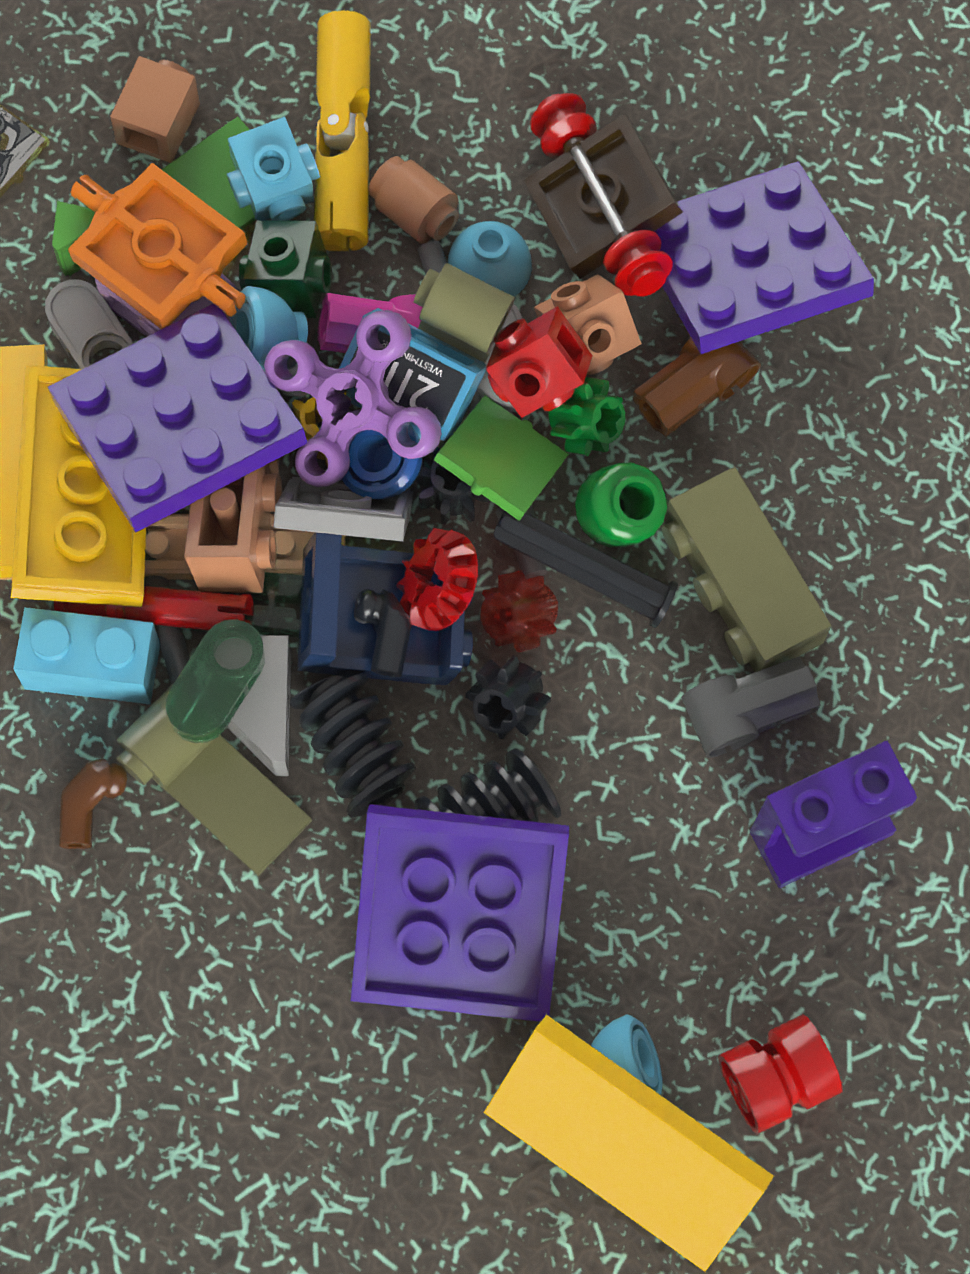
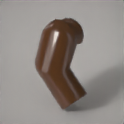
M96 759L87 762L63 789L60 799L59 846L61 848L87 849L92 847L93 808L104 796L115 798L124 793L127 786V773L123 766L117 763L109 764L106 759Z

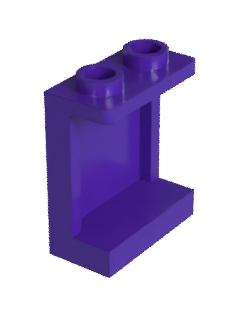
M888 740L768 795L749 832L780 889L894 835L896 828L890 815L913 805L917 795Z

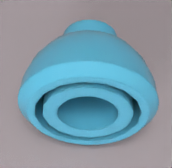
M497 221L478 222L461 232L451 246L447 262L512 296H516L523 290L532 270L530 250L523 237L509 225Z
M247 286L241 291L245 294L246 300L240 310L235 306L237 313L230 317V322L265 372L266 356L272 347L289 340L307 342V319L303 312H293L285 300L275 293L263 288Z
M627 1014L603 1027L594 1038L591 1046L661 1095L662 1073L659 1058L652 1038L642 1022Z

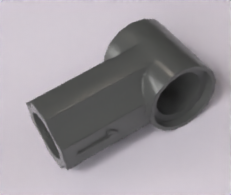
M799 656L736 680L734 675L711 679L690 689L681 697L707 758L727 753L725 747L729 745L732 751L744 747L754 741L760 732L814 713L821 706L814 678L809 667L802 662Z

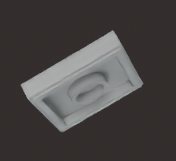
M292 477V479H289L275 505L274 528L403 541L412 513L414 491L407 489L401 494L388 499H372V497H362L355 494L341 481L327 487H315L308 485L300 477Z

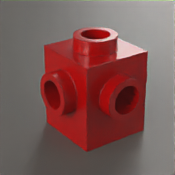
M557 306L529 323L522 318L503 328L494 338L495 346L486 366V371L488 372L489 383L495 394L502 401L510 402L520 417L523 418L541 407L544 411H551L565 403L573 395L575 388L584 384L593 355Z

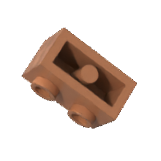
M269 464L190 504L184 558L199 591L263 593L265 569H273L276 563V536L274 530H269L271 512H275V505L282 494L280 474L272 473Z

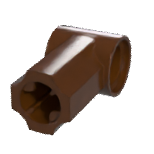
M690 338L681 349L679 357L634 390L632 399L637 405L640 414L655 431L667 437L716 398L719 401L729 399L735 394L732 390L734 386L737 385L742 389L755 377L761 368L760 361L741 341L700 354L694 341Z

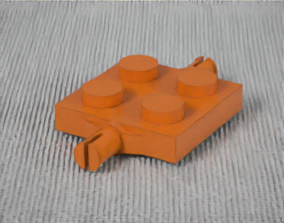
M151 163L132 184L116 191L114 194L109 193L97 184L89 175H83L79 178L81 184L77 181L74 183L71 189V196L78 199L95 214L89 228L68 248L72 261L157 327L163 329L171 325L191 303L203 296L223 310L229 317L237 313L235 306L239 310L242 308L246 300L245 294L239 292L223 280L221 274L223 269L247 245L245 232L155 164Z

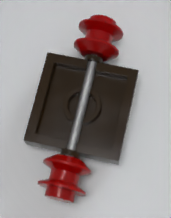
M565 93L547 97L533 113L530 120V128L535 136L541 138L540 145L544 154L556 159L524 179V182L566 262L579 279L604 264L609 273L616 275L615 286L621 289L624 295L642 297L653 294L664 285L673 267L671 257L666 252L660 251L661 239L654 231L682 214L683 211L637 129L626 114L621 115L597 131L596 121L591 115L586 113V104L581 96Z

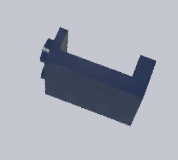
M314 532L303 549L297 671L332 675L345 674L346 676L365 673L368 678L448 685L462 671L463 667H468L472 656L473 635L470 629H464V611L458 620L442 630L430 631L411 624L402 677H388L373 673L371 665L377 633L373 629V624L359 623L355 619L354 608L357 596L364 589H370L377 593H381L384 589L393 593L400 602L404 593L396 585L405 577L406 567L402 560L411 559L414 553L341 545L342 535ZM434 572L431 582L434 585L442 586L443 581L438 579L439 575Z

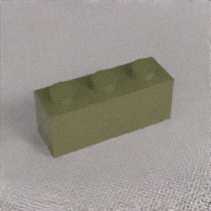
M735 466L669 500L664 519L666 524L662 526L664 539L677 559L685 556L697 574V577L693 579L695 591L701 603L709 612H713L716 609L719 611L729 628L724 633L726 643L732 655L741 666L749 663L754 672H758L801 656L824 643L831 628L830 622Z

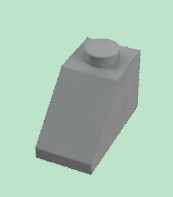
M210 635V656H199L197 681L199 695H209L208 698L213 714L275 776H289V703L291 694V648L289 637Z

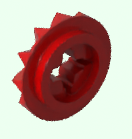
M433 528L427 539L415 540L413 557L402 560L406 567L405 577L396 586L404 593L400 604L410 616L411 624L426 630L437 631L453 624L468 607L477 584L478 558L475 548L467 536L454 530L448 531ZM434 572L439 575L438 579L443 581L442 586L434 585L431 582Z

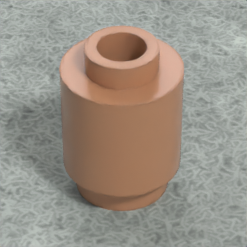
M399 156L388 159L376 171L369 184V195L375 199V207L421 244L429 242L432 238L436 241L443 239L450 233L458 220L459 212L456 210L458 196L414 160L404 161Z

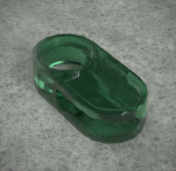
M238 619L224 620L214 625L205 634L171 687L166 699V713L174 732L183 740L192 743H207L218 738L228 727L259 678L265 665V649L259 632L252 625ZM239 638L250 644L252 656L245 666L239 669H227L217 663L215 659L216 650L227 639Z

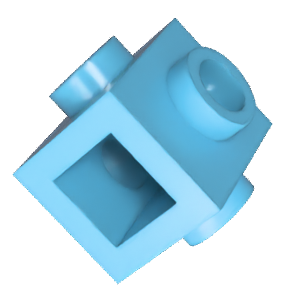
M285 117L227 138L230 156L236 169L227 173L231 189L238 206L242 208L250 205L257 221H264L269 218L272 221L290 220L306 210V204L314 201L312 181L320 178L315 159L307 143L297 147Z

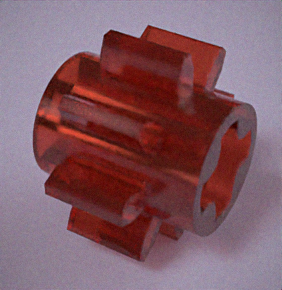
M520 570L499 575V586L483 590L482 594L485 599L481 606V622L486 632L495 639L497 647L513 643L517 653L540 647V637L556 633L557 628L554 623L558 616V600L553 591L544 584L543 576L525 579L523 572Z

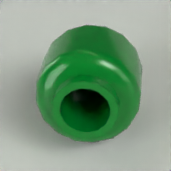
M633 462L616 463L590 474L579 487L575 500L576 518L583 532L594 542L601 545L624 547L641 543L652 537L664 522L667 512L666 491L660 479L649 468Z

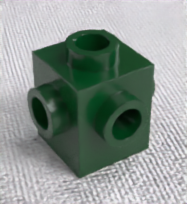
M257 221L249 255H243L239 264L241 290L247 286L269 290L285 300L293 312H303L306 318H317L322 293H329L332 283L331 261L327 255L317 222Z

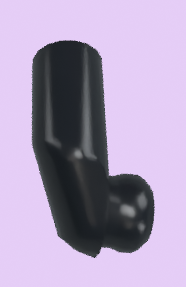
M364 589L357 596L354 617L359 623L373 624V629L377 633L371 671L388 677H402L411 632L410 618L393 593L384 589L381 593Z

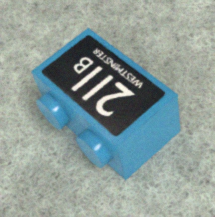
M377 308V309H375V310H373V311H371V312H369V313L363 315V318L366 317L367 315H369V314L375 312V311H383V310L380 309V308ZM408 323L412 337L410 346L403 356L390 363L385 370L383 380L388 388L389 399L395 404L406 408L422 407L429 409L435 414L441 424L442 435L440 440L445 441L458 429L486 372L487 364ZM381 325L377 333L378 340L384 347H387L390 342V333L387 328ZM356 333L339 368L349 365L356 357L358 350ZM358 388L345 389L347 391L346 396L351 399V403L362 409L363 404L355 399V393ZM410 422V425L415 430L420 439L421 431L416 424Z

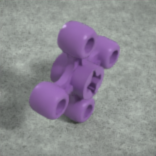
M383 310L375 311L364 317L358 325L356 333L358 345L356 357L344 368L334 369L324 365L319 360L315 349L308 343L299 340L283 341L272 347L267 354L264 367L269 382L277 389L286 392L302 391L312 395L316 399L317 410L323 419L321 429L314 437L307 440V444L297 450L295 458L296 471L300 478L308 485L327 487L342 480L348 472L350 465L348 452L350 441L362 430L380 432L387 438L391 449L399 456L407 459L422 458L433 452L438 446L442 432L441 424L436 415L426 408H406L395 404L389 399L388 388L383 380L387 367L392 361L404 355L410 346L412 338L410 326L399 313ZM381 325L387 328L390 333V342L387 347H384L378 340L377 333ZM289 356H292L298 364L295 376L287 368ZM356 387L358 389L355 393V399L363 405L362 409L351 412L349 410L351 399L344 394L345 389ZM410 422L416 424L421 431V438L418 443L412 441L408 435L407 429ZM319 451L325 454L328 459L327 471L320 468L317 463Z

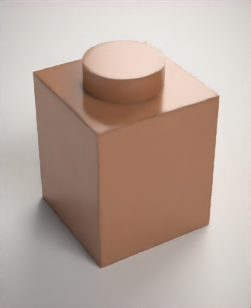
M139 56L110 116L116 143L166 162H173L200 104L195 76L172 61L161 60L157 63Z

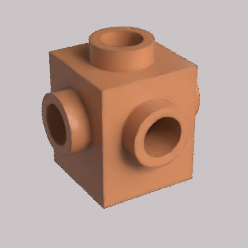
M598 274L583 282L575 281L558 287L553 291L550 299L534 307L537 317L558 306L593 355L587 375L596 374L607 369L613 363L614 358L642 344L623 291Z

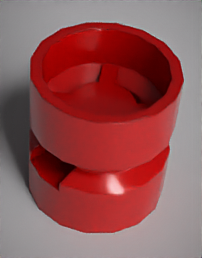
M804 1014L771 1029L768 1032L767 1043L761 1045L754 1039H750L718 1056L724 1080L743 1118L756 1134L792 1117L793 1105L797 1103L808 1110L843 1092L842 1082L832 1055L814 1024Z

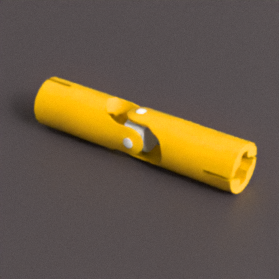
M346 10L326 13L319 18L317 23L316 96L321 107V119L317 122L315 162L320 178L315 179L314 221L317 222L325 249L328 251H349V248L352 251L359 250L367 245L369 237V128L366 118L370 100L371 24L364 15ZM330 148L340 150L342 154L330 157Z

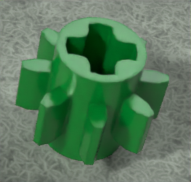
M586 377L584 384L575 388L573 395L565 403L549 411V423L552 428L550 431L551 436L566 438L564 451L588 456L591 450L608 452L609 443L614 442L621 435L625 425L622 397L607 395L609 381Z

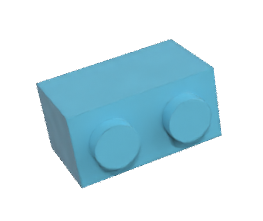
M24 607L14 671L26 690L151 704L160 641L152 622Z

